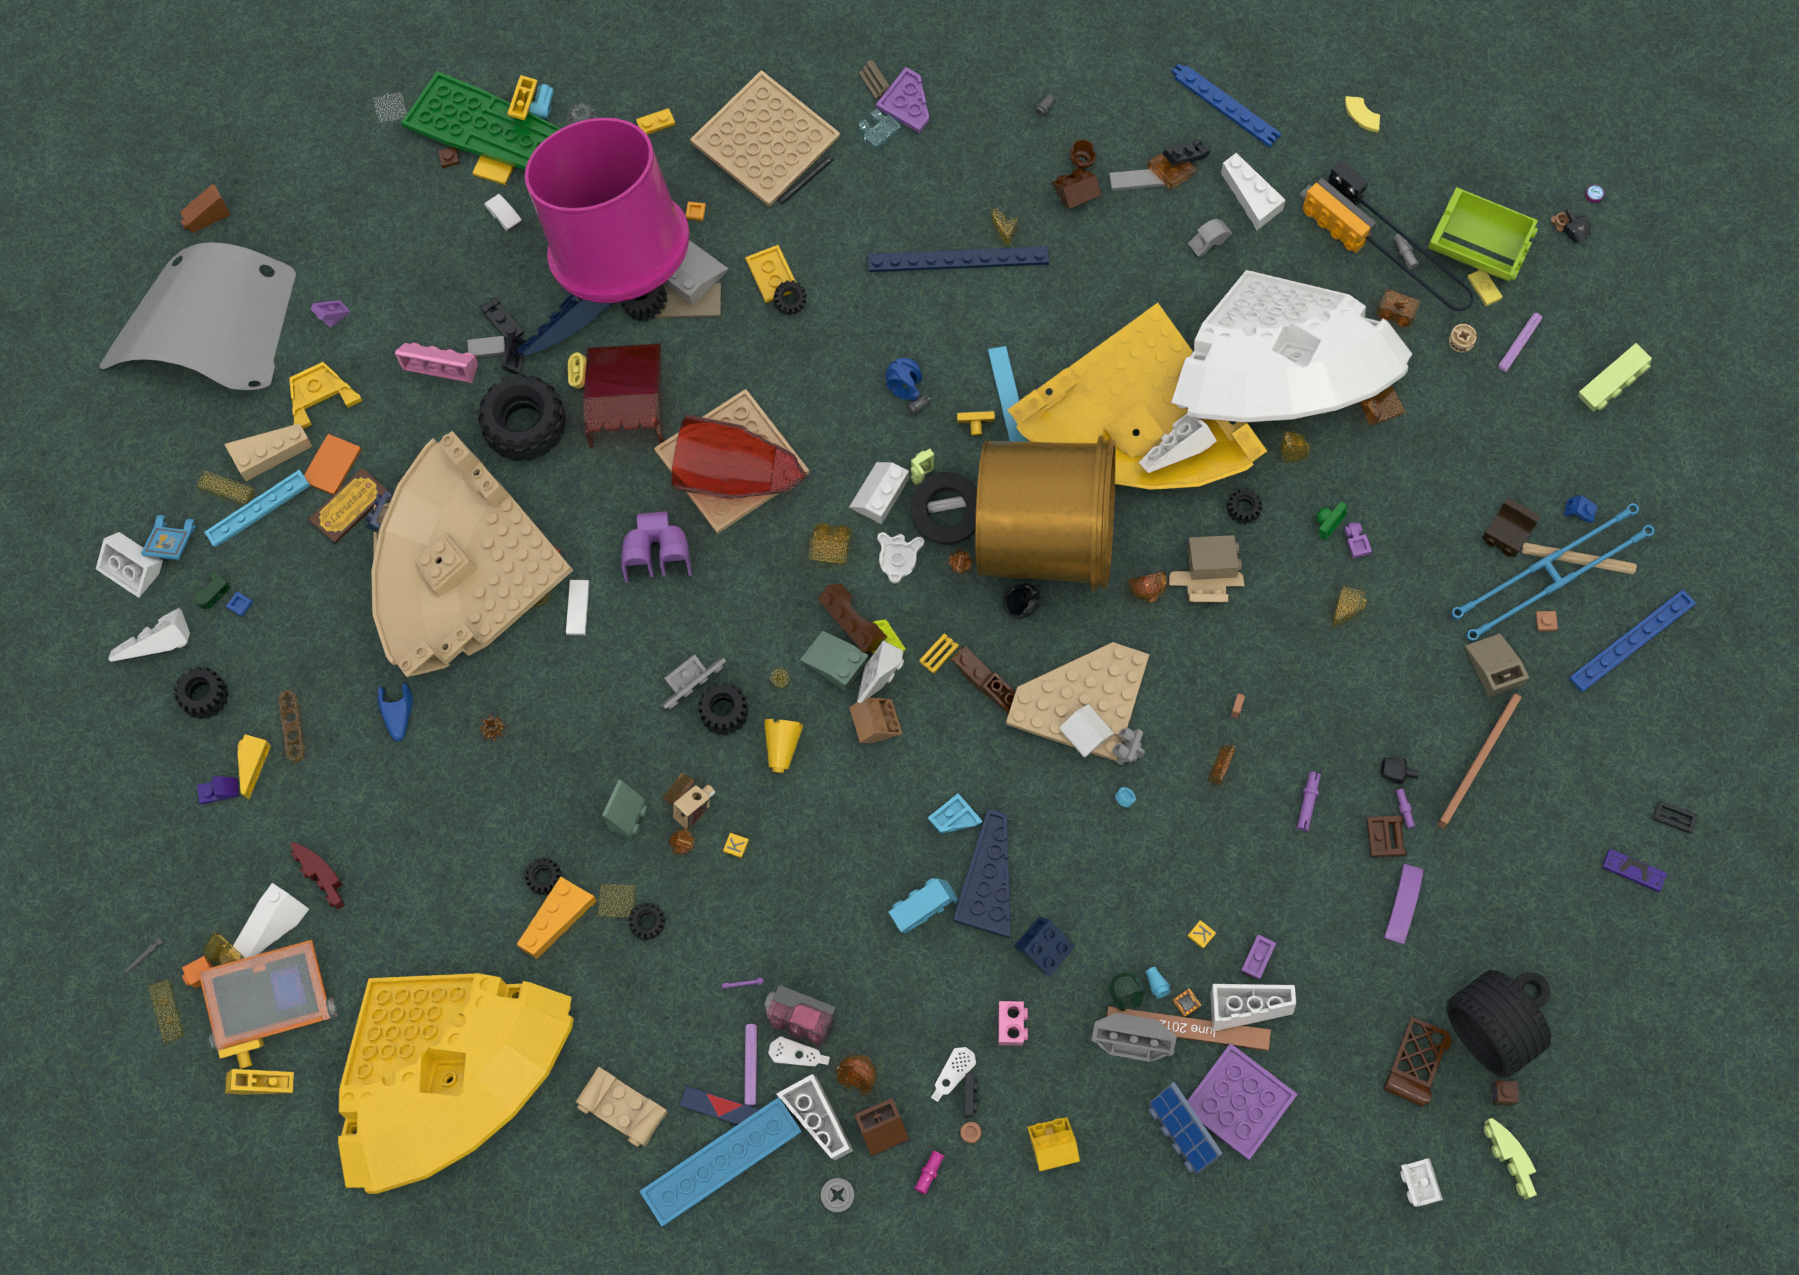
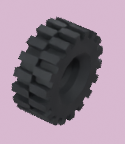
M660 285L649 292L647 297L641 301H637L636 297L620 301L619 303L632 319L635 320L636 318L637 321H641L643 318L644 321H649V317L654 319L656 318V313L658 315L662 313L660 309L665 308L663 302H667V292L663 285Z

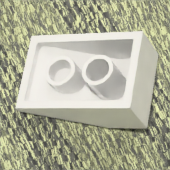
M882 641L864 667L857 702L862 703L882 689L887 682H891L895 670H899L904 662L901 649Z

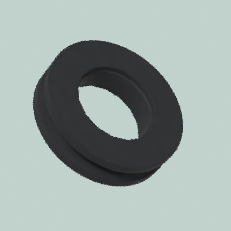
M940 472L924 479L916 488L911 500L912 520L918 532L927 540L941 545L957 544L972 536L976 531L977 487L965 476L954 472ZM940 491L956 492L963 498L966 504L965 516L961 522L954 526H939L928 515V503L933 495Z

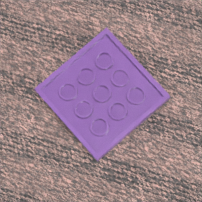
M1230 1043L1188 1099V1103L1206 1129L1249 1161L1297 1096V1093Z

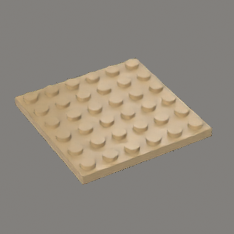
M761 70L690 139V143L770 207L840 137V133Z
M746 389L654 448L656 454L717 534L810 474L809 469Z

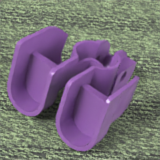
M668 511L637 514L638 529L629 531L623 541L621 562L625 582H629L628 566L647 564L650 577H654L651 545L653 542L660 543L659 556L663 576H666L665 562L686 560L688 574L692 576L686 535L678 526H669Z

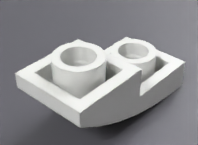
M500 194L484 203L492 216L499 220L506 231L522 221L515 210Z

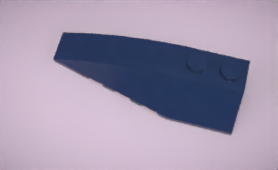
M571 294L559 305L561 310L557 313H552L549 316L550 321L542 324L537 330L538 334L530 336L517 350V353L527 356L564 340L589 322L596 320L599 317V313L602 310L608 309L612 303L592 302Z

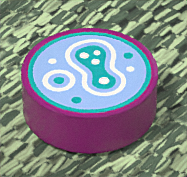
M1591 185L1587 188L1585 197L1589 202L1598 203L1603 199L1605 192L1601 186Z

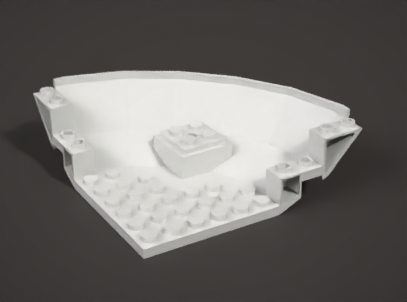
M1246 270L1202 323L1195 338L1194 352L1185 359L1171 403L1176 404L1179 408H1188L1187 416L1237 422L1287 420L1326 413L1376 396L1398 381L1407 373L1408 365L1406 363H1408L1412 353L1388 321L1385 319L1376 321L1365 318L1366 306L1349 294Z

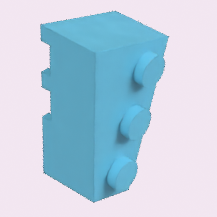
M932 878L925 883L924 888L911 892L908 895V899L895 903L889 914L899 930L907 933L927 921L936 912L944 911L943 907L952 901L954 903L959 902V899L948 881Z

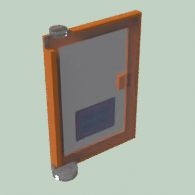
M313 940L198 971L213 1035L209 1036L212 1048L216 1047L217 1050L338 1017L334 998H327Z

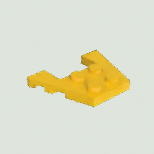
M324 362L289 378L294 425L300 424L302 429L312 425L305 409L338 393L341 394L347 408L362 401L360 395L353 391Z

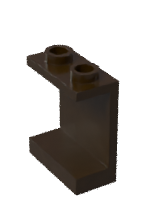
M1507 497L1482 539L1485 540L1487 545L1491 547L1496 546L1501 549L1504 555L1516 557L1541 516Z

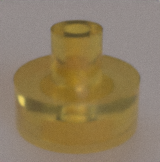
M784 669L774 670L770 676L772 685L779 689L786 687L790 682L789 673Z

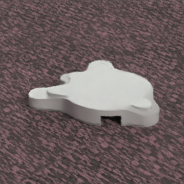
M884 532L879 533L877 539L881 545V552L879 554L880 567L886 573L891 583H899L903 577L914 570L917 562V552L924 546L925 541L922 537H916L907 543L903 534L890 537Z

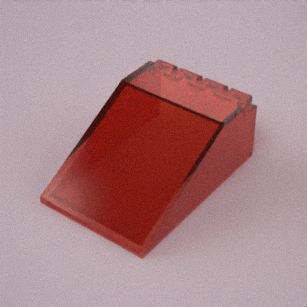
M660 343L587 349L583 411L585 435L590 448H594L593 432L602 431L603 425L605 426V431L620 430V424H623L624 430L639 429V423H642V428H656L660 444L664 442Z

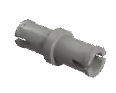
M1396 234L1393 239L1400 250V256H1403L1407 264V268L1417 267L1419 262H1417L1413 253V247L1402 236Z

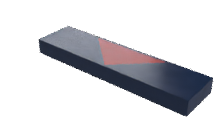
M688 1086L685 1088L680 1103L681 1107L737 1125L760 1110Z

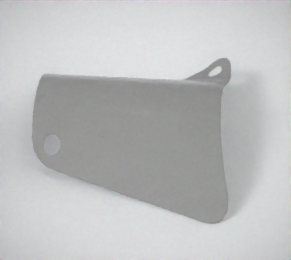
M209 242L185 248L177 253L162 270L100 364V368L106 369L115 364L130 360H157L196 370L230 389L256 390L265 388L272 381L275 368L274 356L296 272L291 266L236 245ZM183 256L182 261L178 265L172 266L173 261L177 257ZM261 265H269L275 271L274 276L265 277L260 273L259 267ZM251 381H259L261 383L257 387L248 386Z

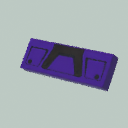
M1612 849L1608 850L1602 866L1603 869L1657 892L1661 891L1667 873Z

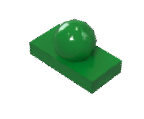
M1341 501L1334 511L1330 508H1321L1318 511L1316 519L1321 525L1319 528L1320 538L1327 540L1347 516V504Z

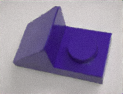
M213 776V782L197 785L199 803L201 805L240 796L238 780L234 777Z

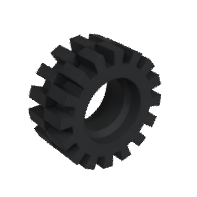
M786 280L785 283L782 282L777 286L773 301L774 305L777 306V310L782 311V314H797L805 306L807 293L805 288L800 286L799 282L795 283L794 280L792 282ZM788 291L794 292L797 295V301L794 304L785 303L783 300L784 293Z
M1243 488L1239 489L1238 492L1237 490L1234 491L1227 504L1228 515L1232 516L1233 521L1238 520L1237 523L1239 524L1241 522H1244V524L1252 523L1254 520H1257L1262 510L1263 504L1262 499H1259L1260 495L1258 493L1255 495L1254 490L1248 492L1249 488H1246L1245 491H1243ZM1241 501H1247L1251 504L1252 509L1249 512H1242L1238 509L1237 504Z
M540 857L541 860L536 858L534 859L535 862H530L528 864L530 867L525 869L526 874H524L526 884L534 893L549 895V892L552 891L562 875L561 870L556 862L550 858ZM540 870L550 871L551 878L548 882H537L536 875Z
M643 902V904H638L636 908L631 910L628 922L634 936L636 935L639 939L647 940L654 939V937L660 935L664 929L665 918L659 906ZM644 914H650L655 919L654 925L649 929L642 928L639 925V919Z

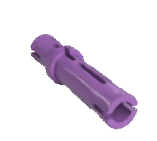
M1309 772L1307 785L1303 789L1304 798L1299 821L1296 827L1298 830L1303 828L1302 831L1306 832L1309 831L1315 799L1319 795L1318 786L1321 774L1317 773L1316 775V772Z

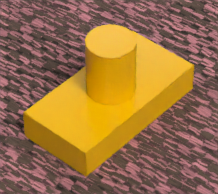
M994 411L957 413V423H970L971 436L982 435V422H994L995 420Z
M263 1038L218 1050L219 1057L224 1058L236 1054L240 1069L251 1066L249 1050L264 1046Z

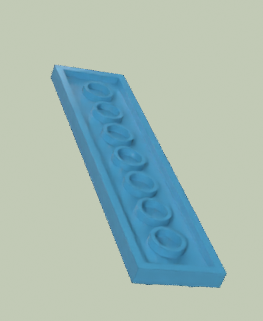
M778 1097L640 1190V1193L660 1225L664 1227L802 1133V1131Z

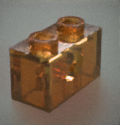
M1386 289L1376 315H1379L1381 319L1396 321L1400 326L1411 327L1421 301Z

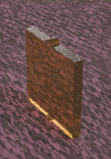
M682 773L662 799L674 806V802L686 793L695 780Z

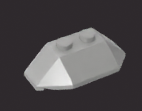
M1115 1013L1096 1021L1092 1035V1041L1097 1043L1109 1055L1148 1062L1173 1055L1177 1036L1158 1020Z

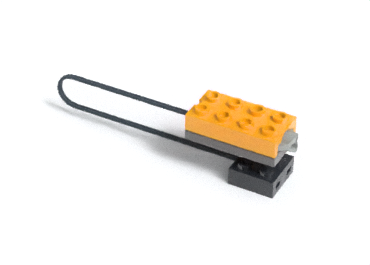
M1342 160L1331 169L1328 182L1321 178L1313 186L1309 184L1306 189L1299 193L1305 199L1302 208L1304 213L1308 217H1313L1321 228H1326L1330 231L1334 239L1342 241L1347 250L1357 253L1365 244L1370 242L1450 309L1465 311L1473 304L1474 294L1469 286L1363 200L1365 194L1363 192L1367 188L1368 181ZM1361 202L1465 288L1470 294V303L1465 307L1453 306L1371 238V232L1374 230L1376 222L1360 210L1357 205Z

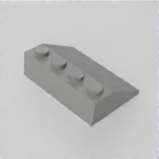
M689 240L688 250L682 264L663 284L693 306L729 269Z

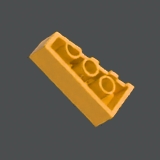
M560 877L518 941L517 946L520 950L538 959L597 900L590 893Z

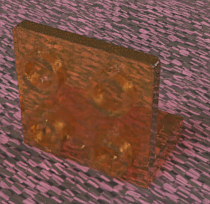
M1392 385L1376 396L1359 402L1371 426L1405 412Z

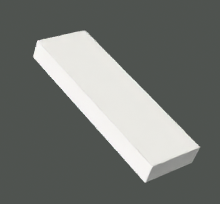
M570 580L566 635H586L589 580Z

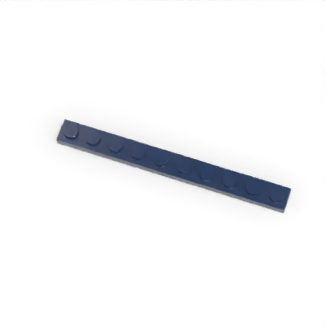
M1048 246L868 254L869 272L1049 265Z

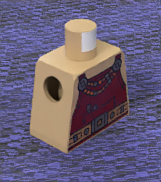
M706 785L702 790L698 786L691 788L674 802L673 818L688 830L709 809L710 798L715 794L714 789L710 785Z

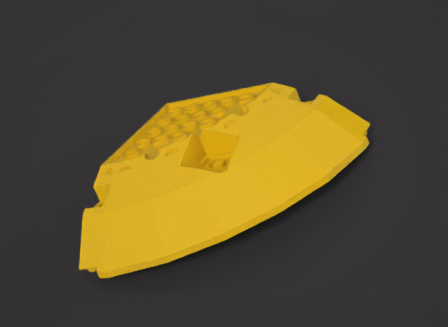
M1156 303L1070 367L1065 368L1037 390L1035 389L1008 409L1018 424L1016 426L1018 431L1031 442L1097 443L1099 435L1104 436L1105 440L1112 438L1115 440L1116 447L1115 484L1150 490L1199 487L1249 469L1254 465L1252 463L1254 460L1267 452L1248 423L1236 421L1234 425H1231L1226 420L1200 418L1209 427L1217 440L1210 448L1150 473H1147L1141 467L1139 462L1153 447L1158 446L1162 442V436L1169 434L1174 429L1172 425L1187 414L1188 408H1179L1171 402L1185 359L1190 357L1193 351L1159 303ZM1051 388L1053 390L1052 395H1047L1046 389ZM1134 429H1138L1140 431V434L1138 436L1133 435L1132 432Z
M479 973L369 978L339 1088V1113L345 1118V1123L341 1136H338V1145L346 1188H365L367 1194H378L427 1179L481 1146L519 1112L549 1075L572 1030L574 1019L568 1015L571 1009L572 997L530 982L523 981V984H506L501 977Z

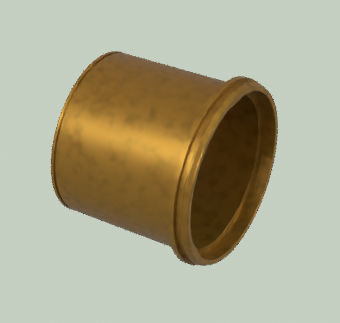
M1099 435L1097 443L984 441L979 465L976 502V564L978 575L1091 583L1092 591H1097L1098 587H1102V589L1108 588L1114 524L1115 440L1112 438L1105 440L1104 436Z

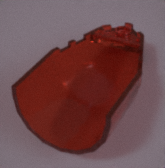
M688 414L682 421L672 463V490L725 500H735L786 493L806 478V471L804 472L795 454L775 443L769 442L763 436L751 432L743 425Z

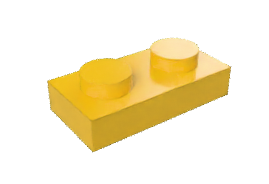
M669 108L636 119L638 127L646 134L675 125Z

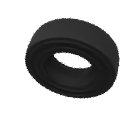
M1527 972L1516 978L1515 982L1522 988L1528 983L1535 984L1538 987V996L1532 998L1538 1008L1548 1001L1550 986L1543 976L1538 973Z

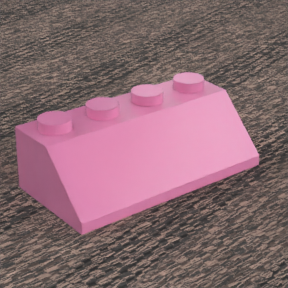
M404 343L395 352L402 370L473 383L478 367L476 356L470 353L461 354L449 349L445 351L434 346L424 347L417 343Z

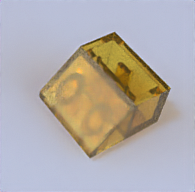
M826 523L815 524L810 537L809 559L846 564L852 529L843 525L834 527Z

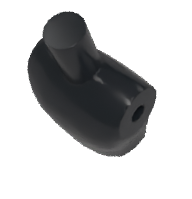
M1572 208L1565 211L1569 222L1564 225L1563 229L1574 243L1591 235L1589 222L1585 216L1576 217Z
M1384 757L1380 776L1395 784H1402L1406 776L1417 779L1419 771L1408 769L1407 761L1403 757Z

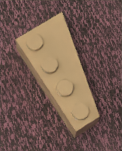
M300 424L225 444L245 481L313 447Z

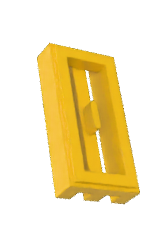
M944 633L919 662L934 674L956 651L959 645L954 643ZM944 640H945L946 643H945V644L939 649V651L926 663L925 661L932 655V653H933V652L944 642ZM951 645V649L932 668L931 665Z

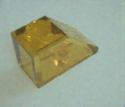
M1291 431L1284 432L1280 444L1284 463L1305 460L1308 453H1310V445L1305 441L1304 435Z
M1347 586L1342 587L1332 622L1333 627L1359 615L1360 610L1365 609L1367 599L1364 598L1365 591Z

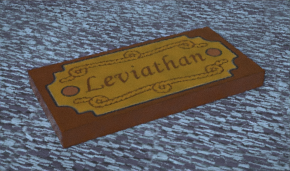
M361 468L309 518V521L336 544L374 508L373 503L377 495H381L384 491H389L366 470Z

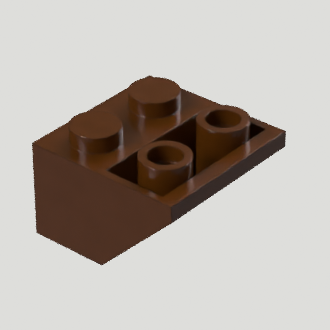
M1082 168L1073 170L1072 174L1067 176H1058L1055 181L1051 182L1062 203L1069 209L1101 196L1096 175Z
M893 1098L854 1114L871 1157L909 1140Z

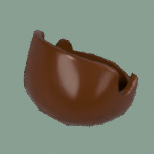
M1081 139L1073 143L1069 156L1074 166L1089 168L1094 164L1097 153L1093 149L1092 142ZM1079 157H1084L1087 162H1083L1082 160H1080V159H1078V158H1079Z

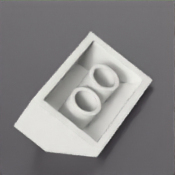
M877 462L849 508L882 524L907 484L909 471L894 463Z
M118 532L104 538L96 570L140 598L159 575L163 560L158 557L142 555L143 547Z

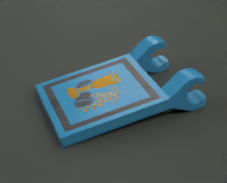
M157 515L154 528L141 553L144 556L179 560L191 533L195 531L194 519H186L183 530L167 528V522H164L165 516Z

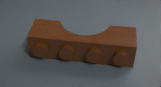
M842 584L827 585L818 600L863 653L876 651L882 641L886 640L887 636L876 623L863 619L853 610L850 603L853 596Z

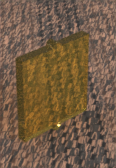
M600 884V898L597 899L599 902L598 917H629L631 910L634 908V903H636L634 899L635 885Z

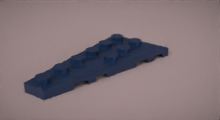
M988 809L953 921L1011 939L1007 814Z

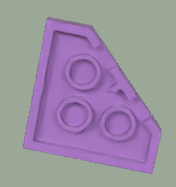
M905 67L877 102L876 108L919 134L929 122V113L921 76Z

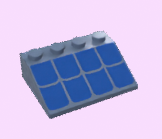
M1175 1082L1171 1083L1149 1103V1114L1154 1120H1159L1162 1125L1160 1127L1161 1132L1166 1138H1171L1174 1143L1172 1148L1178 1156L1180 1154L1185 1159L1184 1166L1189 1173L1193 1172L1196 1176L1214 1164L1223 1154Z

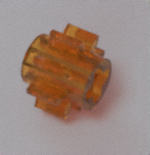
M956 550L955 554L951 553L948 564L952 565V571L965 573V570L971 568L973 559L969 558V553Z
M489 715V718L486 720L482 719L484 724L479 728L481 732H485L484 737L486 739L491 736L495 740V736H503L501 729H504L505 725L500 723L501 719L499 716L495 719Z
M683 829L672 834L670 845L674 847L673 852L686 854V852L692 850L694 838L690 837V831Z

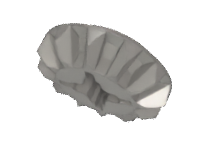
M841 1178L829 1180L821 1191L822 1203L832 1212H843L848 1209L854 1200V1190L851 1184ZM844 1188L841 1194L844 1202L839 1199L831 1202L834 1197L831 1189L839 1192Z

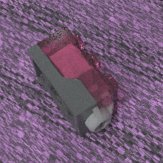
M781 985L778 986L776 993L770 992L765 1001L766 1016L772 1028L782 1031L783 1028L790 1031L789 1034L797 1038H801L802 1035L809 1038L808 1041L817 1046H820V1043L826 1044L837 1017L835 1006Z

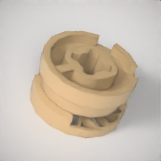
M1467 324L1455 326L1449 337L1451 348L1460 353L1470 351L1477 339L1475 329Z

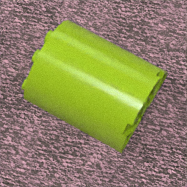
M1456 187L1429 243L1428 249L1510 282L1511 279L1515 280L1532 244L1529 239H1534L1538 228H1535L1538 220ZM1444 232L1510 258L1515 263L1513 266H1510L1444 239L1442 236Z

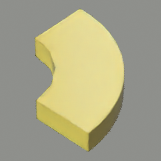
M1346 96L1345 107L1349 116L1360 127L1378 133L1380 115L1368 110L1363 98Z

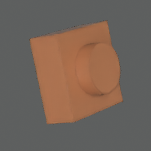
M1537 611L1535 613L1537 631L1558 630L1556 611Z

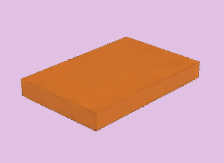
M328 434L304 477L310 486L334 495L341 487L361 452V447Z

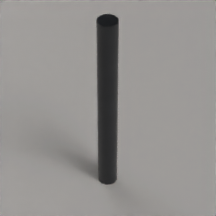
M828 155L783 194L778 201L783 205L833 161V158Z

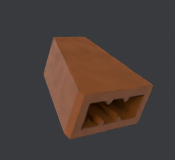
M213 184L180 211L183 217L180 221L185 230L189 228L190 232L194 233L231 214Z

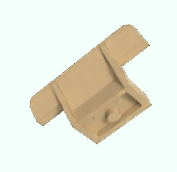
M1174 571L1170 573L1169 585L1187 586L1188 602H1228L1226 586H1244L1243 575L1238 572L1237 578L1191 580L1190 572Z

